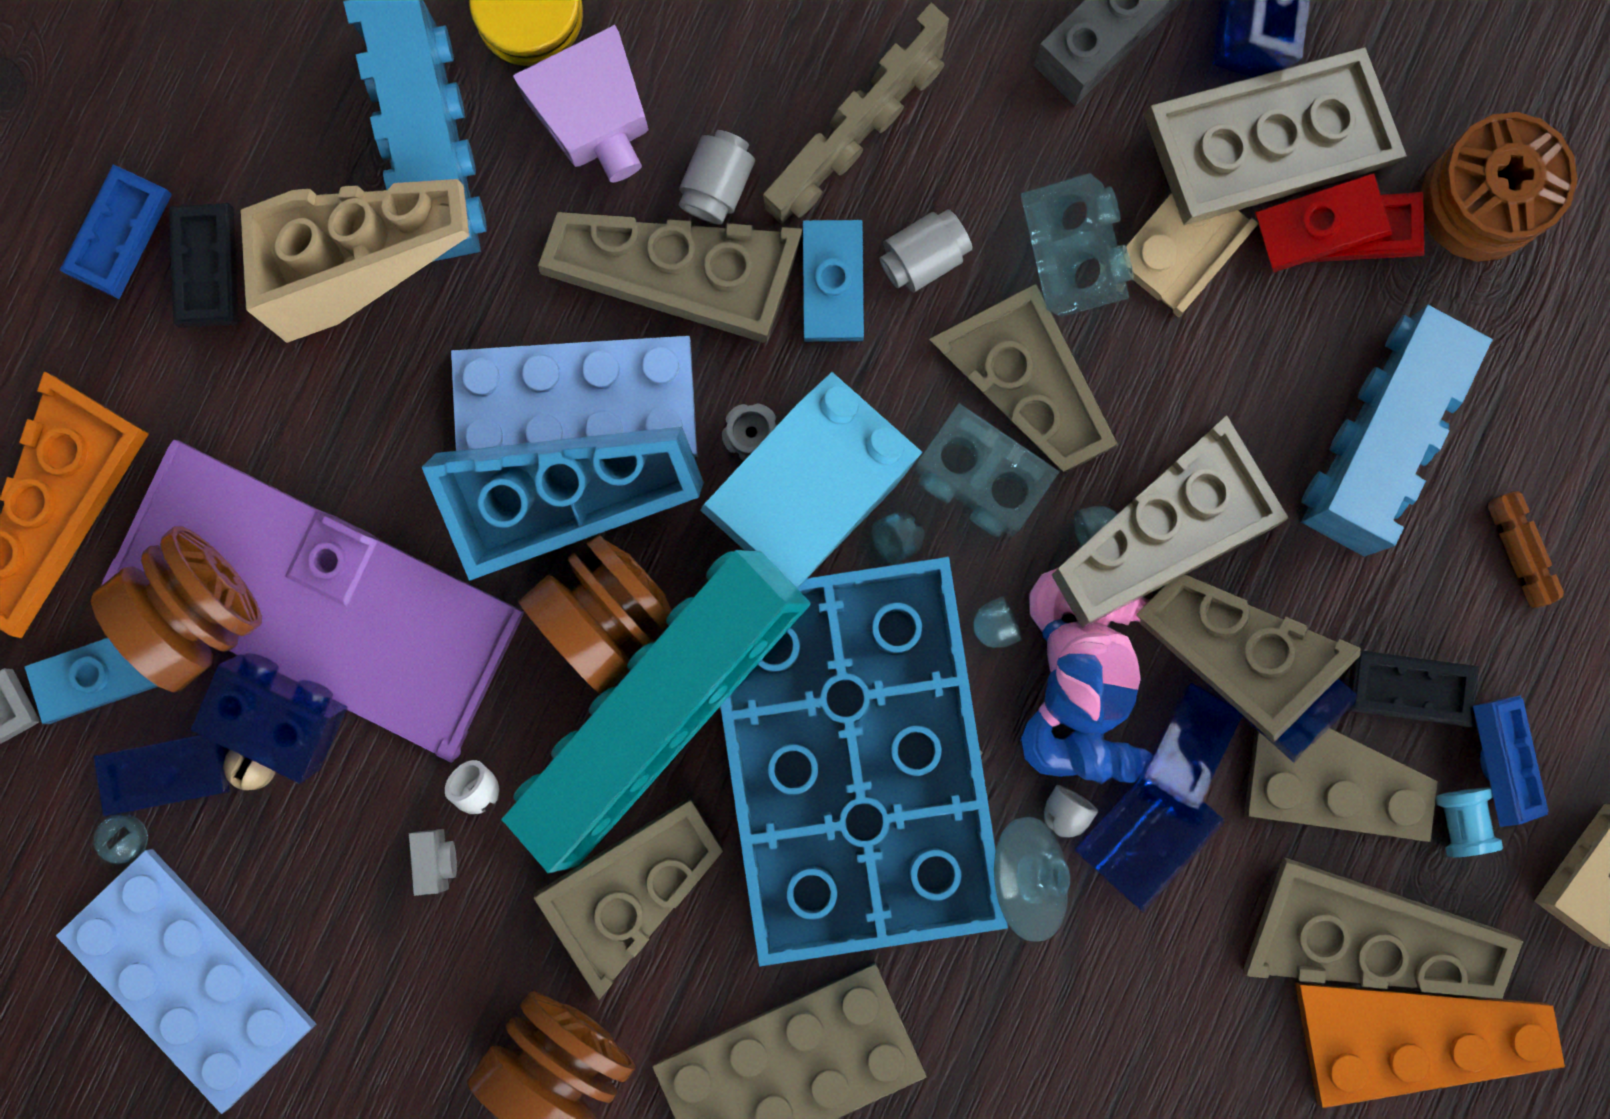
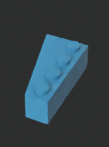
M423 0L343 1L348 24L354 25L367 47V52L355 55L361 80L365 81L372 103L379 102L380 111L373 112L370 120L380 155L383 160L390 159L392 169L383 171L386 190L394 183L458 179L464 185L469 237L433 261L481 252L478 233L487 232V225L480 197H470L466 176L476 175V169L469 140L459 141L455 119L465 118V112L457 82L448 84L445 63L454 61V56L446 25L437 27Z
M1426 305L1412 315L1411 318L1403 315L1387 339L1385 346L1393 351L1383 370L1375 367L1359 391L1357 398L1365 402L1355 422L1347 419L1331 443L1329 450L1337 454L1327 474L1319 471L1303 495L1301 503L1308 506V509L1301 523L1364 557L1396 546L1404 527L1393 520L1398 519L1409 504L1413 505L1417 501L1426 480L1416 475L1419 465L1426 466L1435 454L1441 450L1450 431L1449 423L1442 420L1444 412L1446 410L1454 413L1461 406L1493 339L1430 305Z
M682 426L435 453L422 466L424 475L469 581L699 498L704 483Z

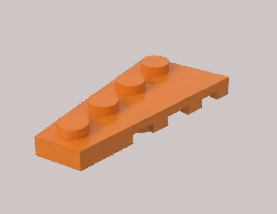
M45 371L37 390L42 393V397L34 420L27 419L19 442L25 446L13 478L7 477L0 496V500L4 501L0 515V630L18 638H22L149 435L146 431Z
M1295 982L1316 1101L1322 1108L1565 1067L1554 1007L1547 1003L1468 996H1443L1420 992L1381 991L1358 987H1332Z

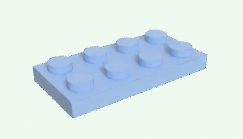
M690 336L451 350L456 451L682 426L693 456L698 457Z
M153 849L145 850L56 935L221 1114L229 1110L317 1025Z

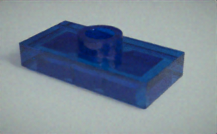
M1190 683L1183 690L1136 785L1190 817L1198 810L1243 714L1195 684Z

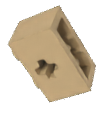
M1610 804L1602 806L1534 900L1589 943L1609 950L1610 877L1608 876L1610 873Z

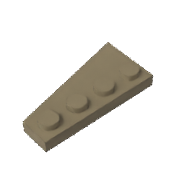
M932 2L917 18V21L921 23L920 34L909 47L905 49L895 43L878 62L881 66L871 80V84L874 87L867 94L863 90L853 91L838 108L829 125L834 130L832 135L827 139L821 133L816 134L763 194L765 210L781 225L793 213L798 218L805 215L821 197L823 191L819 186L833 171L838 175L844 174L862 154L863 148L859 144L874 128L879 133L884 132L902 112L904 106L900 101L913 87L916 86L920 91L924 90L941 72L945 65L940 59L943 56L949 18Z

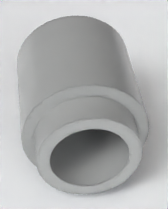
M717 130L714 136H701L679 187L680 192L683 194L679 202L680 208L699 219L713 224H722L727 213H734L756 161L747 152L748 142L735 134L723 130Z
M947 209L939 215L935 212H930L883 241L886 254L879 259L886 275L896 288L906 285L910 291L916 292L962 264V256L972 250V243L960 220L951 210Z

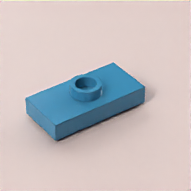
M862 220L803 221L804 342L863 341Z
M108 638L24 666L42 724H51L158 687L141 675L119 653Z

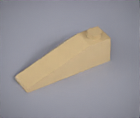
M458 179L394 183L388 190L364 192L359 186H344L340 188L338 194L316 195L311 189L288 191L241 209L246 310L286 343L340 324L469 237L464 185Z

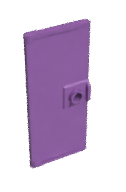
M173 439L157 469L120 550L103 579L102 585L124 567L133 566L144 571L141 563L143 551L149 546H160L162 536L172 527L183 526L198 534L231 564L257 601L262 614L261 626L250 635H239L238 644L229 651L435 753L436 756L450 763L458 758L472 720L525 611L381 541L374 535L334 515L318 510L179 440Z

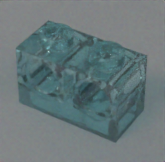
M1089 173L1021 193L1048 311L1062 317L1129 298L1126 281L1133 280L1134 274L1126 246L1124 244L1117 246L1112 224L1120 222V211L1111 186L1104 188L1103 183ZM1075 202H1085L1087 214L1084 222L1075 229L1065 230L1062 217L1066 208ZM1088 259H1097L1100 264V275L1097 281L1087 288H1078L1075 280L1078 267Z
M958 403L915 468V471L924 476L919 484L925 490L947 504L955 497L974 510L969 517L971 521L997 538L1001 536L1003 531L1012 537L1019 532L1060 472L960 403ZM954 444L967 447L974 457L973 469L963 474L949 471L942 462V451ZM1001 478L1015 480L1023 490L1024 498L1022 504L1015 508L1000 506L992 496V484Z

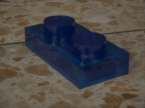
M209 733L94 756L103 816H112L229 793V782L223 769L225 759L220 733Z

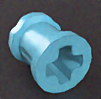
M1490 787L1460 790L1436 796L1437 805L1444 807L1451 842L1450 845L1445 847L1447 857L1475 856L1503 849L1502 839L1494 836L1488 800L1493 797Z

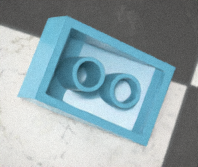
M831 372L788 413L705 502L700 511L745 551H761L798 588L891 493L923 452Z

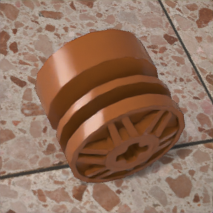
M1520 112L1492 114L1470 126L1454 143L1440 154L1426 172L1421 192H1423L1424 223L1434 240L1453 255L1476 262L1502 259L1523 248L1537 236L1554 226L1571 206L1578 182L1574 154L1562 134L1541 118ZM1500 171L1504 172V178L1498 177ZM1509 184H1514V189L1510 190Z
M183 526L172 527L162 536L160 546H149L143 551L141 563L144 571L133 566L122 568L93 592L90 601L95 618L119 653L141 675L158 687L171 692L182 690L212 666L213 653L210 647L222 652L231 650L238 644L239 635H250L262 624V614L257 601L231 564L198 534Z
M600 534L591 536L586 541L591 550L603 562L594 572L576 553L573 552L567 558L570 567L580 581L576 588L571 591L559 580L547 575L518 602L557 651L601 695L607 689L616 687L630 672L627 668L630 660L621 645L629 638L640 647L655 642L642 626L653 618L665 631L669 627L666 620L672 610L665 593L627 551L624 552L606 541Z
M530 992L520 1006L531 1022L514 1017L506 1025L509 1035L523 1051L519 1054L497 1045L490 1047L467 1080L470 1091L498 1119H597L594 1112L581 1098L584 1094L606 1103L612 1102L618 1092L614 1084L606 1076L625 1082L636 1068L633 1060L615 1043L613 1037L603 1027L578 1009L567 1004H561L538 992Z

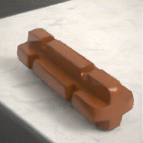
M1512 491L1492 499L1488 503V509L1495 525L1501 524L1504 532L1499 535L1517 577H1524L1526 584L1521 587L1528 604L1532 608H1539L1561 599L1564 596L1563 588L1557 574L1550 575L1548 567L1552 566V562L1535 522H1528L1525 516L1530 510L1523 494L1519 491Z

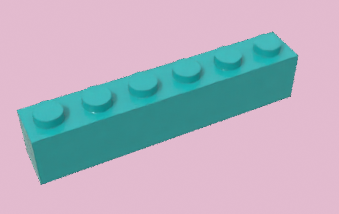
M735 550L734 552H727L718 558L706 573V578L709 581L695 597L682 601L669 614L666 620L669 627L658 640L645 645L633 655L627 665L630 672L619 685L607 689L594 700L589 708V713L592 716L579 731L569 733L555 745L551 751L553 760L541 774H536L526 780L516 790L513 796L516 803L501 820L547 873L574 868L581 864L811 605L806 597L761 551Z

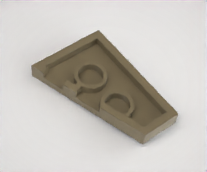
M1037 284L929 339L1064 473L1118 446Z
M1183 575L1166 584L1137 613V617L1140 619L1139 623L1273 742L1360 656L1361 651L1360 647L1341 639L1336 642L1308 630L1307 625L1285 617L1283 620L1248 605L1245 599L1187 575Z
M1301 715L1275 742L1255 726L1244 816L1431 842L1437 781Z
M688 797L534 894V900L598 1000L610 988L613 980L631 958H635L646 945L651 934L673 908L676 909L721 855L723 849L692 798Z

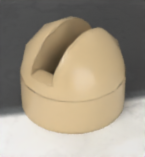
M243 742L235 745L227 753L223 769L227 780L234 787L241 790H257L266 786L274 777L276 759L273 752L264 744ZM251 751L257 754L247 768L243 779L240 780L236 774L248 752Z

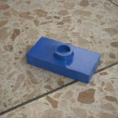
M113 164L60 271L120 299L172 194L167 189Z
M1521 695L1473 706L1482 745L1480 754L1481 768L1485 777L1490 781L1500 827L1520 825L1548 815L1547 802L1526 709Z

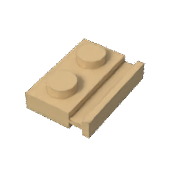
M1171 193L1117 256L1113 264L1158 301L1162 300L1173 309V313L1177 317H1180L1259 223L1253 218L1249 220L1239 210L1183 225Z

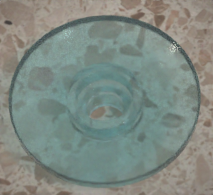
M1034 817L1015 819L1006 826L997 844L994 860L996 895L1005 920L1019 937L1030 942L1045 941L1058 931L1065 917L1068 904L1070 872L1056 836L1043 821Z

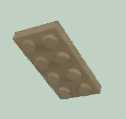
M1366 47L1151 105L1143 114L1183 225L1394 166L1407 157Z
M876 962L655 1062L652 1066L675 1119H838L927 1078Z

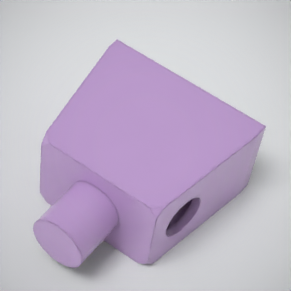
M615 25L513 75L526 103L575 167L582 166L598 158L610 182L624 180L635 174L642 167L630 141L644 135L649 129L622 40Z

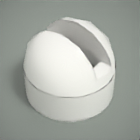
M477 760L467 761L457 767L449 776L445 785V796L458 809L468 814L484 813L486 811L485 807L489 802L495 804L498 800V780L486 766Z

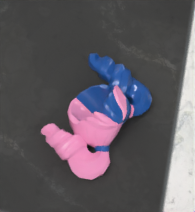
M1057 569L1041 574L1029 592L1030 616L1042 631L1043 638L1047 641V657L1051 673L1047 681L1045 702L1027 721L1020 738L1025 761L1039 774L1058 777L1078 775L1084 780H1092L1103 784L1112 777L1119 782L1134 783L1141 774L1148 777L1153 776L1161 769L1153 753L1144 748H1134L1129 743L1104 740V733L1129 717L1136 704L1141 680L1138 659L1129 638L1107 626L1111 621L1129 625L1132 621L1140 622L1137 613L1151 599L1141 597L1082 628L1078 621L1066 623L1061 620L1063 615H1074L1052 577V574ZM1063 724L1074 731L1066 738H1056L1052 733V728Z

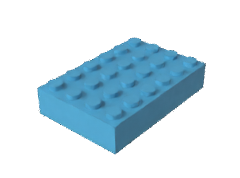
M949 557L807 578L797 589L806 597L811 605L721 705L759 967L1008 929Z

